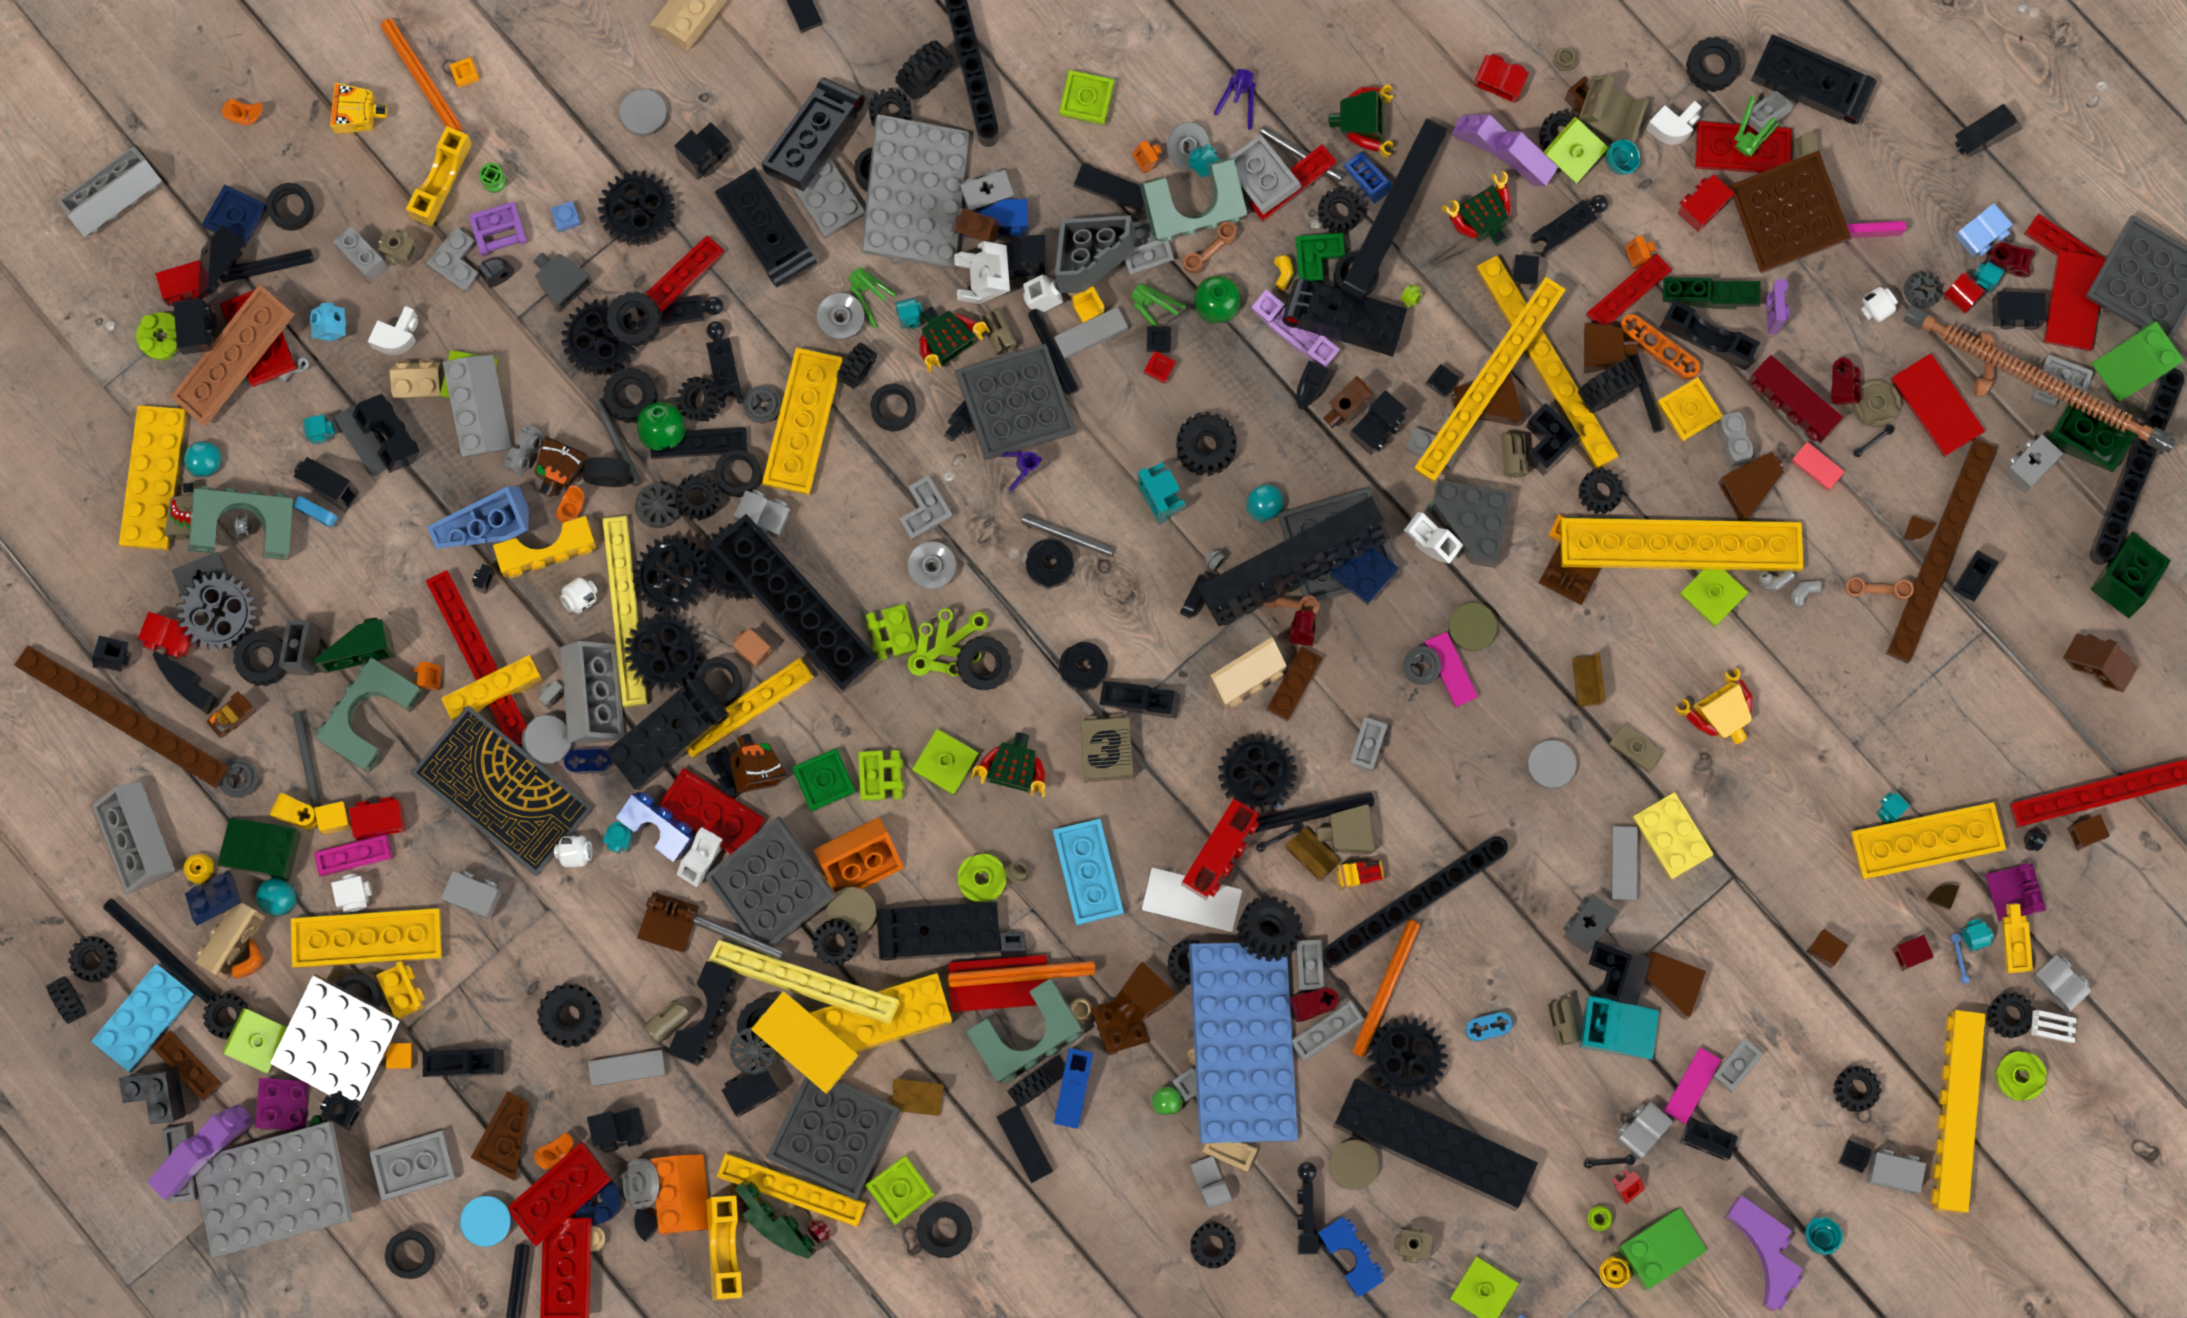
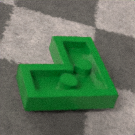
M1343 233L1295 237L1298 279H1305L1310 283L1312 280L1323 283L1322 260L1340 259L1345 255Z

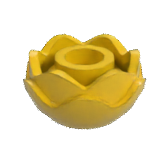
M203 853L189 856L183 866L184 875L193 883H204L214 874L212 858Z
M1609 1257L1600 1266L1599 1274L1601 1281L1610 1288H1621L1631 1278L1629 1264L1624 1259ZM1614 1270L1617 1271L1616 1275L1612 1273Z

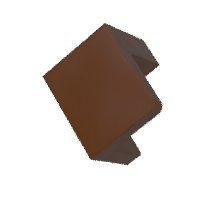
M1586 76L1568 90L1565 101L1579 115L1589 90L1587 86L1588 78Z
M2101 814L2067 828L2077 851L2110 836Z
M1823 929L1806 952L1827 967L1832 968L1836 965L1848 945Z

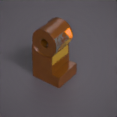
M237 691L231 696V700L210 716L207 724L219 738H223L257 711L245 696Z

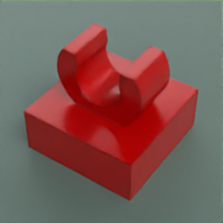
M1623 1170L1622 1173L1625 1179L1618 1182L1617 1179L1613 1178L1612 1182L1620 1199L1627 1205L1645 1190L1641 1178L1634 1171L1630 1174L1627 1170Z

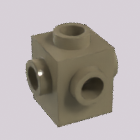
M388 229L386 235L383 234L378 242V250L383 260L392 265L398 263L409 267L418 249L415 239L410 238L407 232L400 229L396 231Z
M1408 1226L1407 1230H1401L1400 1235L1396 1234L1394 1249L1398 1250L1397 1256H1402V1261L1415 1264H1417L1418 1259L1429 1260L1433 1235L1422 1233L1423 1228ZM1409 1241L1415 1242V1249L1409 1246Z

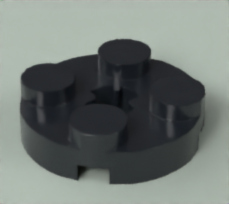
M1041 540L1029 549L1026 559V570L1029 578L1035 584L1045 589H1052L1053 587L1063 585L1070 578L1074 568L1073 555L1064 543L1057 540ZM1046 558L1048 560L1054 559L1057 562L1054 563L1056 567L1046 569L1043 566L1045 565L1043 561Z
M1076 643L1068 647L1061 655L1059 662L1061 678L1072 689L1078 691L1094 690L1104 681L1107 675V659L1102 650L1093 643ZM1083 660L1089 662L1087 666H1091L1084 673L1079 671L1080 668H1076L1077 663L1082 664Z

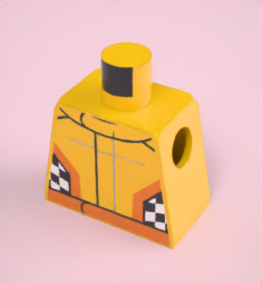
M339 83L334 84L330 126L335 134L370 131L373 129L374 118H387V104H376V98L372 91Z

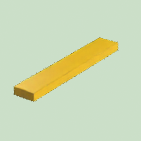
M801 657L724 707L730 714L729 717L687 751L691 758L694 759L813 680L814 676Z
M726 1153L716 1176L737 1185L747 1179L749 1183L752 1181L762 1194L858 1227L866 1206L864 1202Z

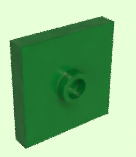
M837 748L792 767L811 813L856 794Z

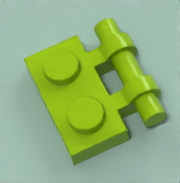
M905 604L881 610L884 619L880 621L876 620L874 612L865 615L867 620L866 629L867 632H870L873 641L871 647L873 653H876L878 661L887 659L885 651L889 649L893 650L895 658L917 652V645ZM886 628L890 640L882 641L880 630Z
M883 750L858 752L861 802L886 800L885 791L892 790L893 800L903 799L902 790L905 788L904 781L901 778L903 760L900 759V750L890 751L891 760H883ZM884 769H891L892 781L885 782Z

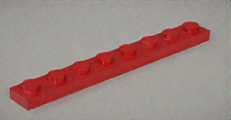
M448 570L425 580L476 681L499 670ZM512 695L504 696L488 704L503 734L519 747L523 746L522 733L527 724Z
M2187 759L2011 803L2009 806L2015 826L2019 828L2187 785Z

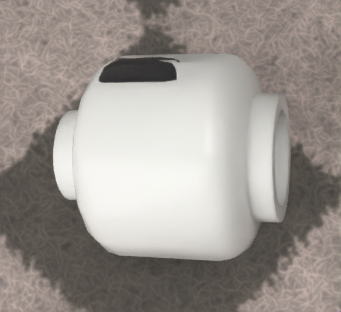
M1877 287L1862 298L1864 306L1861 308V311L1868 320L1873 318L1876 322H1881L1895 313V305L1898 302L1888 288Z
M579 577L562 588L560 600L566 610L579 614L596 603V593L598 591L591 580L586 581L584 578Z
M583 835L563 836L559 844H556L554 847V855L556 859H559L563 867H584L592 858V844Z

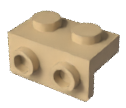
M433 359L420 360L419 363H410L409 360L396 361L389 370L392 398L440 396V362H434Z

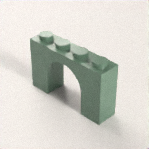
M1226 158L1206 164L1212 186V200L1204 212L1193 217H1185L1175 209L1166 177L1160 176L1139 182L1152 238L1165 242L1174 239L1175 234L1191 235L1197 232V228L1205 226L1207 230L1218 227L1219 222L1227 220L1234 223L1242 220L1241 216L1247 215V210L1234 159Z
M200 486L198 489L194 488L191 502L188 551L213 553L219 517L227 511L243 509L253 513L263 526L262 558L287 560L290 550L293 498H287L285 494L266 496L258 491H250L248 494L238 493L235 489L215 491L212 487Z
M372 657L368 662L365 661L358 671L359 676L355 682L351 681L344 691L346 695L341 702L338 701L333 706L330 712L332 714L327 722H323L317 730L318 736L316 737L321 744L367 773L371 771L382 755V752L355 734L352 727V715L355 708L363 700L379 696L387 698L406 711L411 712L424 693L418 686Z
M1048 979L1029 991L1046 1022L1045 1034L1040 1043L1034 1048L1026 1051H1016L1010 1048L1002 1039L991 1019L988 1018L966 1031L998 1083L1004 1081L1005 1084H1008L1018 1077L1016 1073L1023 1068L1028 1071L1038 1065V1059L1046 1055L1049 1058L1060 1051L1058 1046L1066 1041L1068 1044H1071L1081 1038L1079 1033L1084 1031L1053 979Z

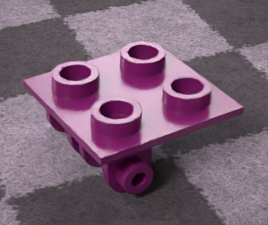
M2033 863L2018 865V867L1985 874L1998 922L2002 921L2003 917H2007L2006 904H2020L2021 916L2046 911Z
M259 1078L255 1128L290 1131L305 1129L309 1084L305 1081Z

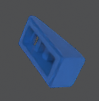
M1362 151L1343 165L1345 170L1374 204L1389 193L1391 189L1390 181ZM1362 162L1365 164L1357 171L1354 170ZM1370 170V172L1367 173L1365 176H1363L1362 178L1360 177L1366 171ZM1375 177L1376 179L1368 185L1367 183Z

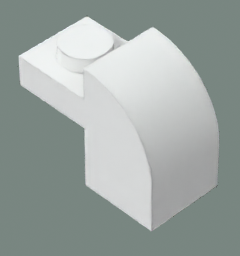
M1694 101L1680 117L1667 106H1664L1650 120L1646 130L1663 143L1671 145L1683 143L1690 138L1694 130L1691 127L1700 119L1698 114L1701 106Z
M405 306L395 327L377 320L368 340L371 348L388 355H400L409 351L416 343V339L410 333L415 331L418 324V316L414 309Z
M1417 512L1404 529L1416 542V547L1431 558L1449 564L1463 546L1449 530L1438 528L1422 512Z
M701 827L696 834L692 848L681 860L676 875L698 887L705 878L704 876L709 873L722 850L720 848L722 839Z

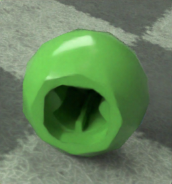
M1165 1086L1156 1090L1152 1096L1151 1104L1153 1110L1158 1115H1171L1179 1113L1182 1109L1183 1100L1177 1089Z

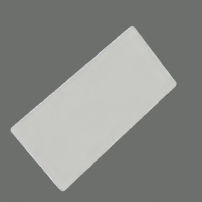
M1156 868L1151 869L1142 910L1229 932L1233 931L1242 894L1241 889L1221 884L1214 898L1209 896L1207 900H1204L1181 886L1185 875ZM1196 879L1193 886L1206 893L1212 882Z

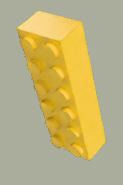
M938 973L878 991V993L899 1000V1006L890 1025L833 1005L810 1012L856 1053L953 1024Z

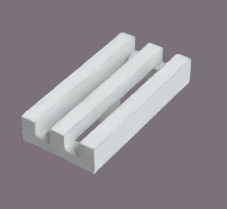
M2040 1010L2033 1011L2031 1035L2066 1043H2075L2072 1033H2076L2073 1023H2076L2077 1018ZM2039 1017L2064 1022L2066 1024L2065 1026L2059 1024L2040 1021ZM2038 1026L2064 1031L2065 1036L2040 1031Z

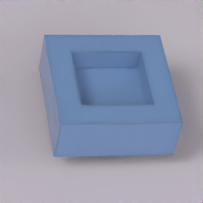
M573 201L550 208L558 232L581 225Z

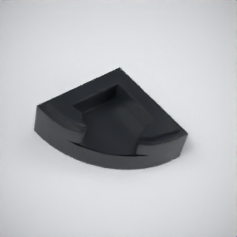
M637 1209L634 1225L637 1234L643 1241L647 1242L657 1227L658 1220L643 1209Z

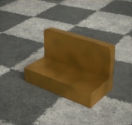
M1596 652L1593 656L1573 658L1572 666L1577 707L1602 705L1605 701V690L1600 652Z
M1304 828L1285 846V849L1319 882L1339 863V859L1322 842H1317V837L1307 828Z
M893 1079L892 1106L899 1108L900 1112L932 1116L940 1115L943 1084Z

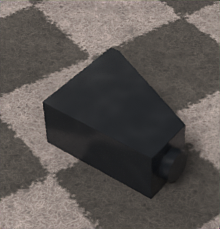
M2002 104L1955 134L1958 140L1955 142V145L1961 154L1966 153L1969 157H1972L2022 130V127L2012 111L2005 104Z
M306 457L304 462H299L294 470L295 475L293 477L298 483L344 512L348 510L359 494V491L349 479L309 457Z

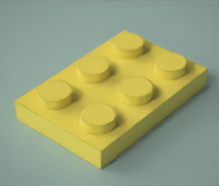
M1675 792L1632 817L1670 880L1714 855Z

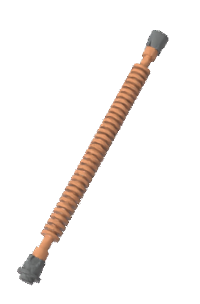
M1913 304L1904 317L1903 322L1919 330L1923 328L1929 332L1934 331L1943 336V342L1947 341L1949 345L1953 343L1955 348L1959 345V350L1962 351L1964 349L1965 353L1970 351L1969 355L1971 356L1976 353L1975 358L1979 359L1981 356L1980 360L1983 362L1987 358L1986 363L1990 365L1992 362L1991 366L1996 367L1998 364V370L2003 368L2002 372L2007 373L2009 370L2008 375L2012 376L2014 374L2016 379L2020 376L2019 380L2022 382L2026 378V384L2031 382L2030 386L2035 387L2037 384L2036 389L2040 390L2042 388L2044 393L2048 390L2047 394L2050 396L2054 392L2053 397L2057 398L2060 395V401L2066 398L2064 401L2066 404L2071 400L2070 406L2074 407L2077 404L2076 409L2078 410L2082 406L2081 411L2083 413L2088 409L2087 415L2090 416L2094 412L2093 418L2096 419L2100 415L2099 421L2105 418L2104 423L2108 424L2111 421L2109 425L2111 427L2116 423L2115 429L2117 430L2122 426L2121 432L2123 433L2128 429L2138 434V438L2146 441L2148 446L2160 451L2159 454L2161 455L2165 451L2170 453L2176 443V440L2173 439L2174 433L2170 432L2168 434L2157 427L2153 429L2147 425L2142 426L2132 421L2133 415L2130 414L2126 418L2127 412L2124 411L2120 415L2121 409L2115 412L2116 407L2112 406L2109 409L2111 405L2109 403L2104 407L2105 401L2101 400L2098 404L2099 398L2096 397L2092 401L2093 395L2090 394L2086 398L2087 392L2084 391L2081 395L2082 390L2078 389L2075 392L2077 389L2075 386L2070 390L2071 384L2069 383L2064 387L2065 381L2062 380L2059 383L2060 379L2057 377L2053 381V375L2048 377L2049 373L2044 372L2042 375L2043 370L2039 369L2037 371L2035 366L2031 369L2032 365L2029 363L2026 365L2025 361L2020 363V358L2015 359L2014 355L2009 357L2010 353L2005 352L2003 355L2004 350L2000 349L1998 351L1996 346L1992 349L1993 345L1990 343L1986 347V341L1981 343L1982 339L1980 338L1975 341L1976 336L1972 335L1970 338V333L1967 332L1965 334V331L1962 329L1959 332L1960 328H1954L1952 324L1947 328L1937 323V319L1929 316L1930 313Z

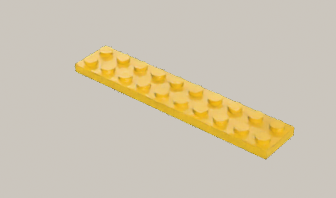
M1561 518L1560 520L1561 567L1802 571L1804 569L1802 522Z

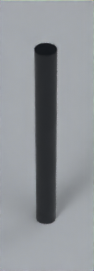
M1629 355L1633 368L1642 380L1639 384V389L1653 432L1663 431L1639 355Z

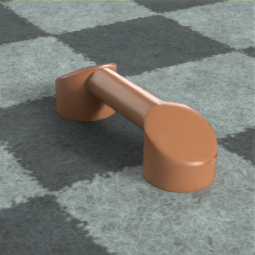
M1222 222L1218 226V238L1200 254L1189 253L1185 256L1183 264L1187 272L1192 274L1200 273L1203 270V264L1223 245H1229L1234 242L1237 231L1236 226L1232 222Z
M1979 332L1978 338L1982 339L1981 343L1986 341V347L1990 343L1993 345V349L1995 342L1988 332ZM1987 358L1985 360L1984 378L1977 377L1975 381L1974 396L1984 397L1994 381V367L1991 366L1992 362L1990 365L1986 363Z
M1853 577L1845 583V591L1850 597H1857L1863 593L1892 594L1896 599L1902 600L1909 598L1914 591L1912 583L1905 579L1899 580L1893 585L1865 584L1861 578Z
M1279 595V598L1274 602L1262 604L1271 609L1281 606L1294 610H1308L1315 614L1320 607L1319 601L1311 595L1303 597L1300 601Z

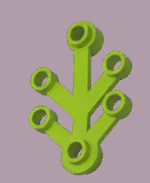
M941 609L937 614L939 623L935 647L928 652V637L932 635L933 627L930 623H921L918 627L919 640L917 652L911 654L908 658L907 666L909 671L917 676H923L930 670L947 673L952 677L958 676V672L952 674L949 671L950 666L956 665V662L944 664L933 660L939 655L957 657L961 649L952 646L974 630L982 631L987 627L988 618L983 612H973L969 616L967 624L946 638L948 624L953 618V613L950 609ZM943 611H947L949 613L948 620H943L941 618V613ZM976 617L983 619L981 626L975 624ZM924 625L930 628L929 633L926 635L921 631ZM980 652L977 653V658L972 660L973 663L980 660ZM918 659H922L924 661V666L922 668L916 667V661Z

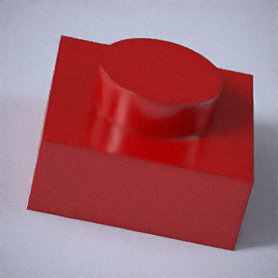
M1154 351L1144 370V374L1165 384L1176 361Z

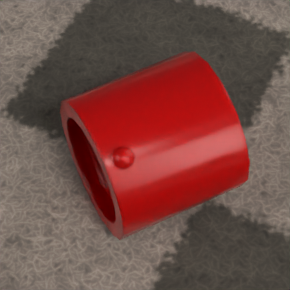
M1963 272L1943 296L1944 300H1949L1966 314L1985 290L1968 276V273Z

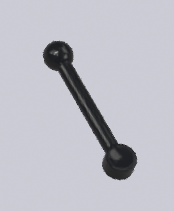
M1887 425L1882 433L1863 447L1856 448L1853 451L1854 456L1861 457L1866 449L1884 436L1891 435L1895 430L1894 426Z
M1296 823L1292 829L1265 843H1258L1256 850L1264 852L1266 847L1293 833H1300L1302 830L1301 824Z
M1632 1155L1624 1159L1600 1161L1586 1159L1584 1167L1591 1169L1593 1166L1624 1163L1631 1166L1635 1164L1636 1160Z

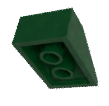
M2070 400L2046 438L2065 454L2114 472L2137 434L2128 429L2123 433L2121 432L2122 426L2117 430L2115 429L2116 423L2111 427L2109 426L2111 421L2108 424L2104 423L2105 418L2099 421L2100 415L2096 419L2093 418L2094 412L2090 416L2087 415L2088 409L2083 413L2081 411L2082 406L2078 410L2076 409L2077 404L2074 407L2070 406Z
M2132 531L2119 547L2115 557L2101 571L2090 590L2129 619L2146 603L2171 560Z
M376 617L365 619L364 623L356 625L314 659L315 665L326 674L360 666L365 661L368 662L371 657L377 661L396 657L391 632L382 619L378 620Z
M229 818L217 866L290 881L301 833L294 828Z

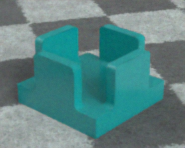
M1163 462L1149 469L1145 467L1138 471L1137 485L1159 525L1168 521L1170 516L1185 509L1186 503L1184 499L1178 501L1176 495L1180 488L1171 471H1165Z

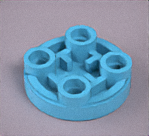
M481 1196L471 1200L465 1206L461 1214L460 1226L463 1235L468 1241L477 1246L490 1247L505 1239L512 1226V1219L507 1206L501 1200L491 1196Z

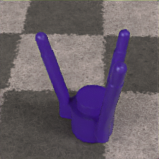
M1245 69L1236 70L1235 76L1230 78L1229 85L1214 111V115H1218L1232 88L1236 91L1233 100L1235 103L1238 102L1240 94L1247 93L1248 90V130L1252 129L1253 97L1256 85L1252 82L1254 77L1252 72Z
M1020 450L1017 452H1006L999 456L1016 457L1017 468L1021 471L1020 475L1009 487V491H1013L1029 472L1037 468L1039 462L1042 461L1041 457H1037L1034 452L1022 453Z

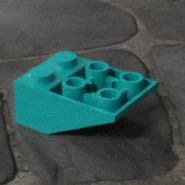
M1589 996L1585 999L1579 1048L1653 1060L1659 1011L1618 1003L1611 999Z

